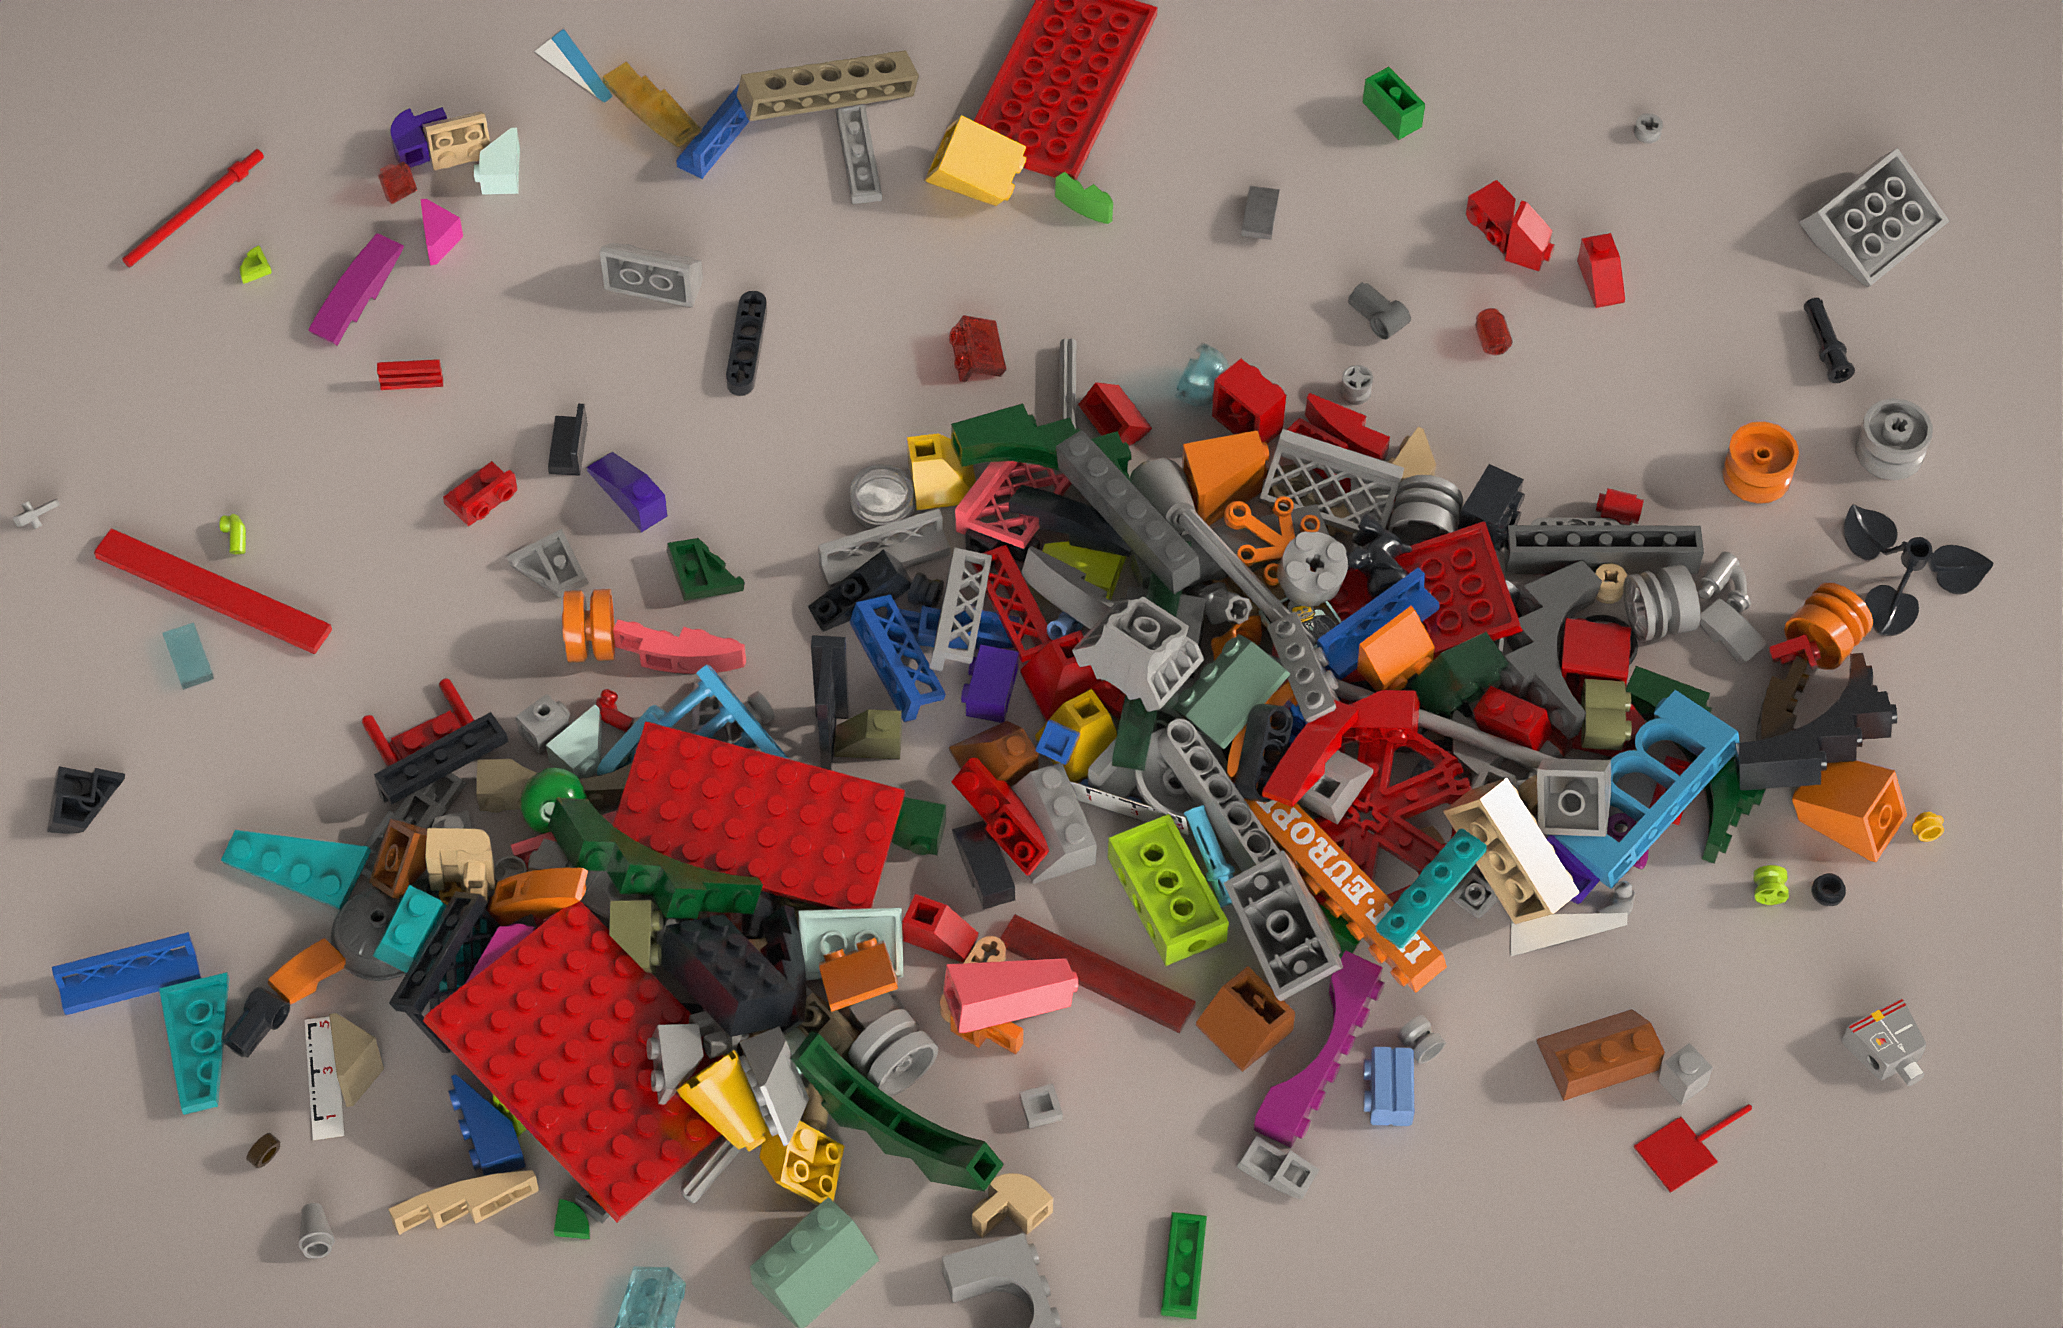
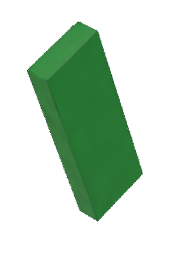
M1172 1212L1161 1307L1162 1316L1188 1319L1197 1318L1207 1216L1178 1212Z

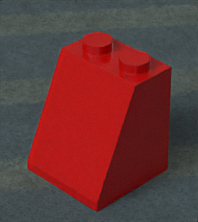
M1566 618L1561 639L1559 665L1571 694L1580 705L1581 690L1585 679L1624 681L1626 686L1629 672L1630 627H1623L1616 623L1589 622L1583 618Z

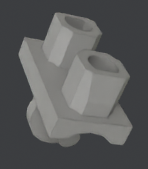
M705 1009L703 1012L689 1016V1024H699L701 1037L703 1036V1048L710 1059L726 1055L732 1050H735L738 1054V1043L746 1040L749 1036L748 1034L730 1037Z

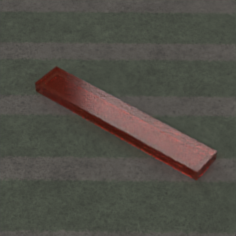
M1016 914L1000 937L1005 944L1006 950L1027 960L1067 958L1072 972L1077 973L1078 985L1179 1034L1196 1006V1001Z

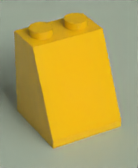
M961 115L947 127L924 181L997 206L1004 200L1008 201L1012 195L1015 184L1011 182L1015 173L1019 174L1026 162V157L1023 156L1026 146Z

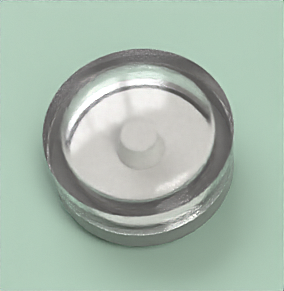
M886 464L873 465L861 470L853 478L850 485V506L854 518L861 525L869 529L909 518L914 508V490L910 477L903 470Z

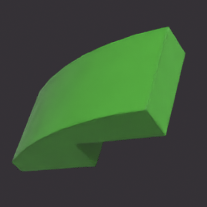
M1066 172L1055 178V197L1064 205L1092 220L1106 224L1112 222L1113 200L1108 193L1102 192L1094 184L1084 190L1081 183L1076 179L1073 180Z

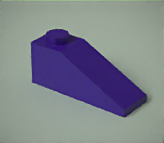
M614 452L607 454L586 467L587 472L641 532L668 517L665 494L646 473Z

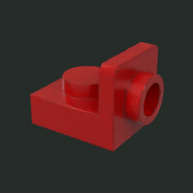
M1806 634L1769 647L1773 662L1781 661L1782 665L1794 662L1796 656L1800 657L1799 654L1805 652L1811 670L1818 668L1816 660L1821 659L1816 641L1809 642Z

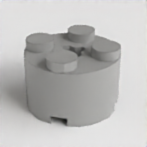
M1306 531L1299 533L1285 548L1277 569V579L1285 591L1284 594L1292 602L1306 607L1318 606L1334 598L1342 585L1348 569L1346 549L1343 544L1327 534ZM1310 567L1314 568L1315 572H1312Z

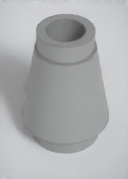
M318 1203L307 1204L301 1210L299 1248L308 1258H322L330 1254L335 1239L323 1211V1206Z

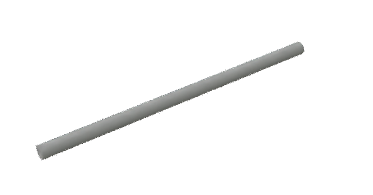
M1269 655L1283 667L1280 658ZM1336 679L1339 688L1334 690L1336 696L1345 700L1356 702L1375 693ZM1419 709L1418 726L1536 769L1544 758L1557 759Z

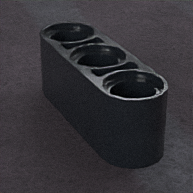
M1258 704L1253 707L1249 714L1235 780V787L1246 800L1258 802L1272 801V799L1263 797L1262 792L1277 765L1287 752L1293 724L1292 714L1284 706Z

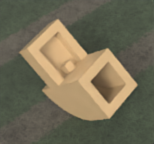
M1008 1173L997 1176L988 1186V1197L990 1199L987 1197L982 1199L972 1211V1229L983 1238L1008 1216L1028 1235L1053 1213V1197L1039 1183L1026 1175Z

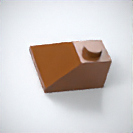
M1009 721L1002 722L949 747V751L960 769L969 758H978L998 781H1006L1009 786L1017 784L1028 773L1038 770L1039 753L1035 751L1036 748L1025 730Z
M390 819L369 883L392 898L399 899L408 886L412 885L427 869L425 858L427 829Z

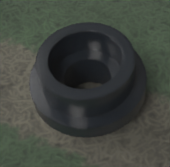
M1826 873L1814 880L1811 892L1818 903L1824 906H1836L1843 901L1846 887L1839 876ZM1823 889H1829L1833 894L1826 893Z

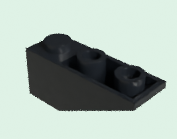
M883 549L811 603L808 608L821 631L825 632L849 622L856 602L890 594L895 601L910 589L912 580L902 563Z

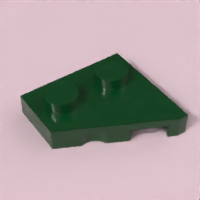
M699 538L667 543L666 551L684 601L744 590V580L740 576L735 578L725 568L726 563L718 555L711 553L709 547Z

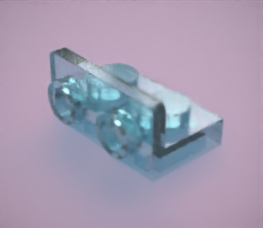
M633 1266L614 1328H675L678 1310L685 1296L686 1282L670 1267Z

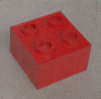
M1240 358L1215 378L1212 417L1234 435L1258 430L1261 442L1268 444L1282 432L1287 395L1279 385L1273 384L1265 378L1257 367L1249 365Z

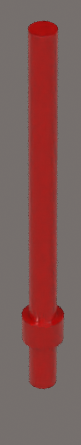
M255 149L241 162L236 161L228 167V172L124 256L122 260L125 265L131 268L234 182H241L249 175L248 171L264 159L263 153L259 149Z

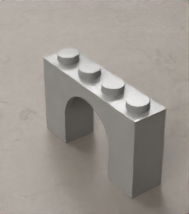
M1024 1233L942 1257V1272L953 1303L989 1292H1007L1019 1297L1029 1307L1033 1316L1029 1328H1062L1057 1308H1050L1047 1297L1051 1295L1045 1275L1039 1276L1035 1266L1039 1264L1034 1243L1028 1245Z

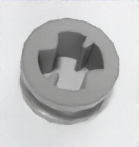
M1646 113L1641 115L1636 121L1634 130L1636 138L1643 143L1658 141L1661 136L1663 122L1660 117L1654 114Z

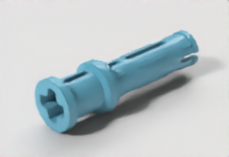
M1201 805L1184 812V815L1188 820L1208 870L1205 873V879L1207 882H1211L1221 908L1233 904L1224 886V882L1234 877L1235 869L1231 864L1226 863L1205 811V806Z

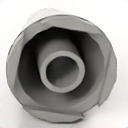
M1168 458L1142 462L1132 471L1130 475L1131 483L1176 532L1185 531V528L1179 523L1180 515L1188 509L1195 511L1184 470L1175 461Z

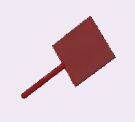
M1750 1104L1744 1106L1698 1136L1685 1120L1679 1117L1634 1145V1148L1671 1193L1718 1163L1702 1141L1750 1112L1752 1106Z

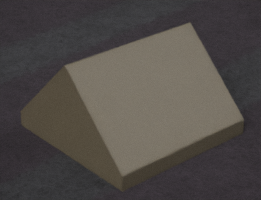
M333 1013L329 1014L336 1073L346 1107H351L357 1103L381 1074L384 1066L375 1037L339 1014Z

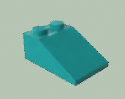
M409 885L400 898L372 956L407 973L447 905L441 900ZM473 927V934L480 933V931ZM480 939L473 941L474 958L481 957ZM463 945L456 955V962L464 961ZM464 967L457 968V986L465 985ZM447 972L439 983L440 990L447 989Z

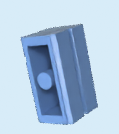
M1391 1047L1372 1048L1370 1059H1364L1363 1080H1370V1091H1364L1363 1111L1370 1112V1123L1372 1125H1412L1415 1113L1414 1050L1412 1048L1399 1047L1391 1049Z

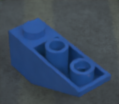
M456 1074L452 1075L451 1079L454 1089L449 1090L448 1093L454 1111L458 1109L462 1111L464 1119L458 1120L464 1141L471 1139L474 1149L468 1150L474 1170L481 1169L483 1176L525 1168L523 1153L512 1122Z

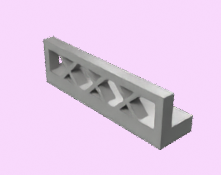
M940 509L931 510L818 545L819 567L828 589L833 588L883 549L898 559L904 568L951 555L950 545L943 532V516ZM933 522V525L921 528L923 525ZM901 532L898 536L891 537L893 534ZM870 542L868 545L860 547L863 543ZM840 551L838 554L827 556V554Z
M954 547L929 669L942 671L945 659L972 663L992 561L991 555ZM965 561L983 565V570L971 575L964 566ZM970 585L978 596L967 601L959 590ZM965 611L973 622L962 627L954 616ZM961 637L968 646L967 652L948 648L949 642Z

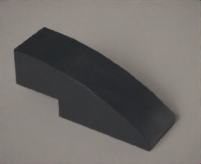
M984 820L952 829L954 840L972 888L976 889L983 910L1015 901L1014 882L996 841L985 830L987 825Z

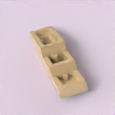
M533 1170L497 1173L458 1181L422 1193L388 1210L392 1223L399 1235L429 1219H432L436 1228L439 1229L470 1213L475 1224L538 1192L539 1188Z

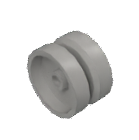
M1895 398L1881 400L1871 406L1864 416L1861 431L1856 441L1855 453L1860 464L1869 473L1879 478L1889 480L1908 478L1918 472L1924 462L1927 448L1932 439L1933 425L1928 414L1920 406L1908 400Z
M897 1009L884 1014L872 1022L854 1041L848 1057L859 1073L864 1076L867 1075L868 1081L892 1097L915 1084L928 1071L938 1055V1046L928 1034L919 1031V1024L908 1011Z

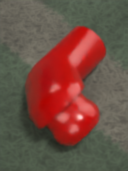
M609 689L602 690L600 697L596 700V706L600 708L601 720L623 732H627L632 727L634 718L618 711L615 704L618 699L616 692Z

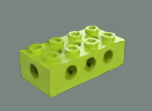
M1170 814L1108 838L1107 858L1165 966L1227 942L1229 921Z

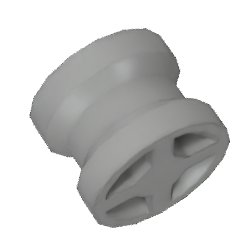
M1353 365L1346 368L1342 376L1340 392L1342 398L1346 402L1355 405L1368 401L1371 397V386L1373 383L1372 372L1362 365Z

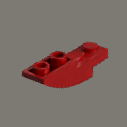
M969 758L951 783L988 823L985 830L1026 876L1031 875L1049 852L1041 829L1024 803L1006 781H998L978 758Z

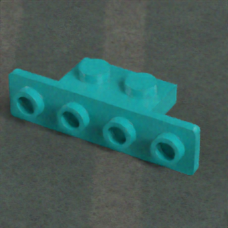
M1463 828L1459 829L1431 863L1424 867L1418 878L1401 894L1399 900L1376 925L1377 933L1398 948H1403L1487 851L1486 844Z

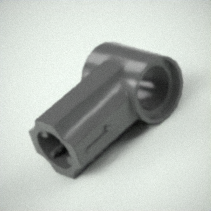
M1362 282L1357 285L1349 296L1348 303L1370 321L1372 330L1381 339H1389L1411 321L1410 313L1403 303L1397 300L1390 302L1368 283L1364 284Z

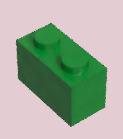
M1389 66L1365 79L1362 103L1398 140L1422 128L1425 103Z

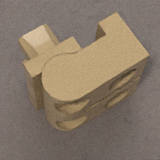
M427 828L425 858L431 890H445V882H460L461 890H466L467 893L481 894L488 902V890L496 889L493 855L488 834L480 829Z

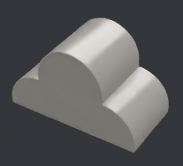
M1284 851L1224 882V886L1271 988L1279 1001L1285 1000L1343 968L1339 954L1342 952L1327 917L1315 898L1308 891L1301 875Z

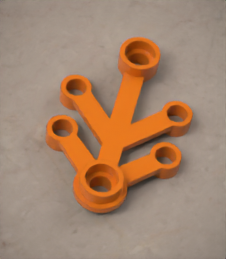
M1281 496L1277 498L1273 506V512L1278 517L1281 535L1252 516L1251 509L1246 503L1234 501L1227 506L1224 513V521L1228 527L1235 530L1247 528L1272 546L1257 549L1251 545L1241 546L1237 556L1247 567L1256 562L1280 560L1289 542L1295 538L1291 517L1294 503L1289 497ZM1284 503L1289 507V510L1281 511L1278 505ZM1241 509L1244 512V516H1235L1233 510ZM1306 515L1300 523V532H1318L1320 521L1314 515ZM1312 522L1315 525V529L1308 530L1304 523ZM1249 552L1252 555V559H1243L1241 553ZM1271 563L1267 565L1263 572V580L1268 585L1274 586L1279 584L1277 578H1270L1267 573L1270 570L1277 572L1278 564Z

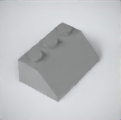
M610 243L601 247L599 252L605 290L693 308L703 281L701 260L688 256L682 257L667 254L659 250H647L629 244Z
M1062 763L1032 771L1012 787V790L1035 819L1049 848L1048 854L1029 875L1033 884L1096 864L1097 843Z

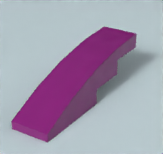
M376 233L341 276L323 303L308 331L338 346L350 322L357 323L370 298L376 300L404 246Z

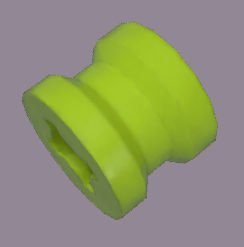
M1767 865L1759 867L1754 871L1753 878L1757 884L1754 896L1757 902L1765 905H1777L1788 900L1789 890L1785 886L1788 873L1785 868L1777 865Z

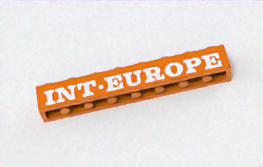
M1244 799L1280 852L1284 851L1296 869L1305 877L1303 881L1309 891L1314 895L1320 893L1326 899L1324 904L1332 915L1336 918L1341 915L1348 922L1346 927L1358 941L1363 938L1370 945L1368 950L1380 964L1385 961L1392 968L1390 971L1391 975L1402 987L1408 985L1416 993L1447 967L1443 953L1420 929L1403 948H1398L1377 933L1376 925L1393 907L1394 903L1297 803L1290 807L1274 800L1258 802Z

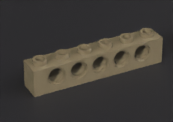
M906 50L741 74L737 97L748 120L755 121L913 97L919 74Z

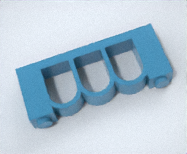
M1676 690L1668 698H1663L1657 704L1654 712L1655 719L1645 723L1637 732L1635 739L1636 751H1625L1611 759L1610 805L1618 808L1638 823L1620 842L1608 834L1606 837L1553 835L1597 876L1600 882L1610 889L1618 883L1734 756L1735 743H1740L1737 730ZM1671 740L1698 757L1679 776L1646 753L1648 748L1657 741ZM1632 772L1643 773L1668 790L1649 809L1616 786L1619 779Z

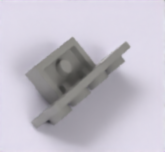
M1292 612L1269 624L1267 628L1283 667L1290 673L1288 680L1305 721L1310 723L1336 709L1334 700L1339 701L1334 690L1339 688V685L1331 670L1326 671L1325 666L1329 664V661L1321 647L1315 649L1307 637L1297 612Z

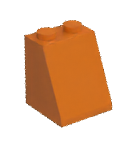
M1258 430L1183 444L1182 469L1187 476L1195 511L1208 526L1224 517L1226 508L1230 503L1234 501L1246 503L1262 493L1263 479H1266L1267 475L1265 461H1269V450L1267 443L1261 442Z
M1857 760L1827 763V771H1821V785L1800 786L1796 788L1792 798L1800 822L1872 862H1877L1907 817L1895 770Z

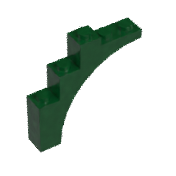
M1022 403L952 423L951 444L962 467L983 462L1014 461L1037 464L1060 471L1058 468L1056 446L1081 430L1080 428L1075 429L1070 417L1037 427L1033 414L1028 415ZM1117 431L1092 438L1091 440L1131 482L1127 471L1128 461L1132 459L1127 442L1122 443Z
M1635 666L1625 689L1626 692H1631V704L1647 722L1655 719L1654 712L1657 704L1663 698H1668L1675 690L1711 713L1712 707L1707 706L1710 697L1709 692L1639 666ZM1672 741L1684 753L1690 763H1693L1698 757L1680 744ZM1735 754L1703 788L1709 813L1708 839L1702 859L1714 864L1719 852L1724 854L1727 852L1733 836L1727 833L1730 825L1737 827L1742 813L1749 816L1753 804L1760 806L1766 789H1739L1735 771Z
M556 798L548 828L573 868H584L588 871H606L620 894L652 895L666 918L697 919L699 912L754 914L763 887L759 878L730 875L680 862L644 846L615 828L598 813L588 799Z
M810 1032L790 1059L824 1098L821 1105L840 1127L866 1131L885 1154L912 1159L930 1182L985 1192L1003 1167V1162L985 1141L967 1137L943 1128L921 1117L878 1089L848 1064L819 1033Z

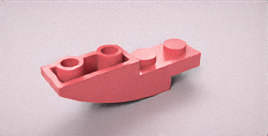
M619 619L613 628L615 646L639 654L642 667L671 673L696 674L706 664L711 665L717 673L743 668L746 664L745 644H741L733 638L724 639L711 635L702 629L693 630L683 627L679 637L665 630L657 631L646 628L638 622H626Z

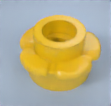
M1929 811L1919 814L1912 824L1913 834L1917 835L1919 840L1923 842L1937 839L1944 832L1942 825L1944 822L1943 817Z

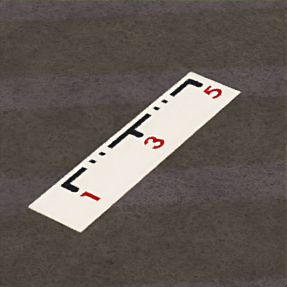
M1070 781L1079 801L1145 822H1150L1164 816L1151 806ZM1170 813L1176 817L1173 821L1179 832L1189 835L1186 817Z
M328 1016L306 1019L305 1034L313 1141L344 1136L342 1095L336 1073L330 1018Z

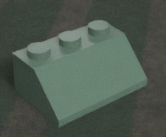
M1238 634L1224 645L1222 653L1213 663L1203 668L1200 678L1192 687L1187 688L1180 694L1178 702L1173 709L1182 718L1189 721L1207 739L1225 749L1248 723L1249 714L1253 707L1258 704H1265L1290 676V673L1255 643Z
M827 1197L750 1266L752 1285L797 1328H806L879 1261V1258L855 1222L836 1203Z

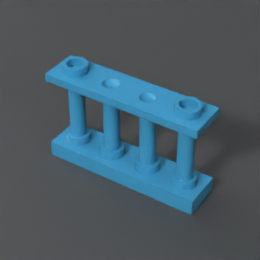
M706 664L696 673L701 679L697 683L699 686L661 719L652 712L645 716L651 723L671 728L707 696L711 698L715 695L722 703V706L719 708L720 712L694 734L710 738L728 722L732 724L736 720L744 731L740 734L742 737L734 745L745 748L751 747L752 749L758 746L764 753L789 759L711 665Z

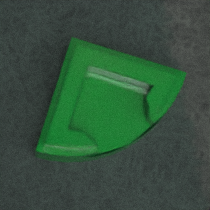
M559 1199L554 1235L558 1237L590 1239L589 1222L583 1210L571 1201Z

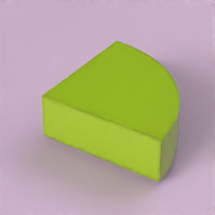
M259 245L247 253V257L242 265H240V275L243 284L272 273L271 267Z

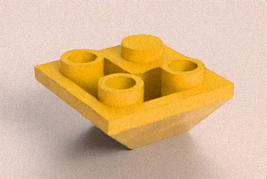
M939 433L907 437V456L916 510L959 505L976 482L973 465L962 467L951 444V439Z
M1092 689L1063 703L1049 719L1081 733L1068 764H1063L1069 781L1079 783L1083 779L1088 778L1089 767L1118 736L1109 712ZM1047 722L1035 734V740L1038 743L1040 741V738L1043 734ZM1049 758L1053 765H1054V764H1057V763H1060V762H1058V761H1055V760Z
M799 1121L790 1143L786 1146H783L778 1134L771 1136L768 1129L764 1133L766 1140L761 1145L759 1158L774 1181L817 1206L827 1197L834 1201L845 1146L802 1121Z

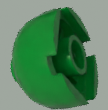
M547 768L527 780L521 793L520 809L525 822L533 831L540 834L551 832L548 824L556 798L588 799L586 789H584L583 785L579 782L580 779L575 774L562 768Z

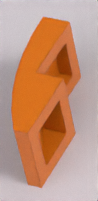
M323 938L283 965L268 979L267 984L283 1000L291 1005L316 992L319 981L344 969L346 959L332 944Z
M952 1014L950 1015V1031L978 1048L988 1038L1016 1055L1023 1045L1024 1029L1012 1022L967 1033H958Z

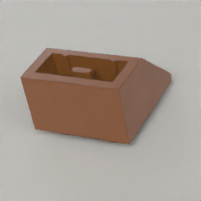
M1247 966L1222 986L1196 1021V1026L1243 1072L1293 1031L1295 1011L1284 1000L1279 1001L1273 990Z

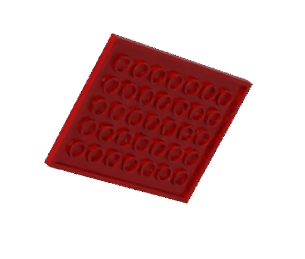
M581 901L561 909L424 1017V1023L617 1223L722 1135L682 1099L678 1092L666 1104L658 1103L657 1091L653 1092L651 1087V1073L654 1070L653 1059H648L647 1040L652 1038L658 1025L689 1024V1016L692 1014L652 973H646L609 935V929ZM703 1036L701 1037L703 1057L696 1071L689 1079L712 1063L720 1061L724 1056L710 1059L703 1048Z

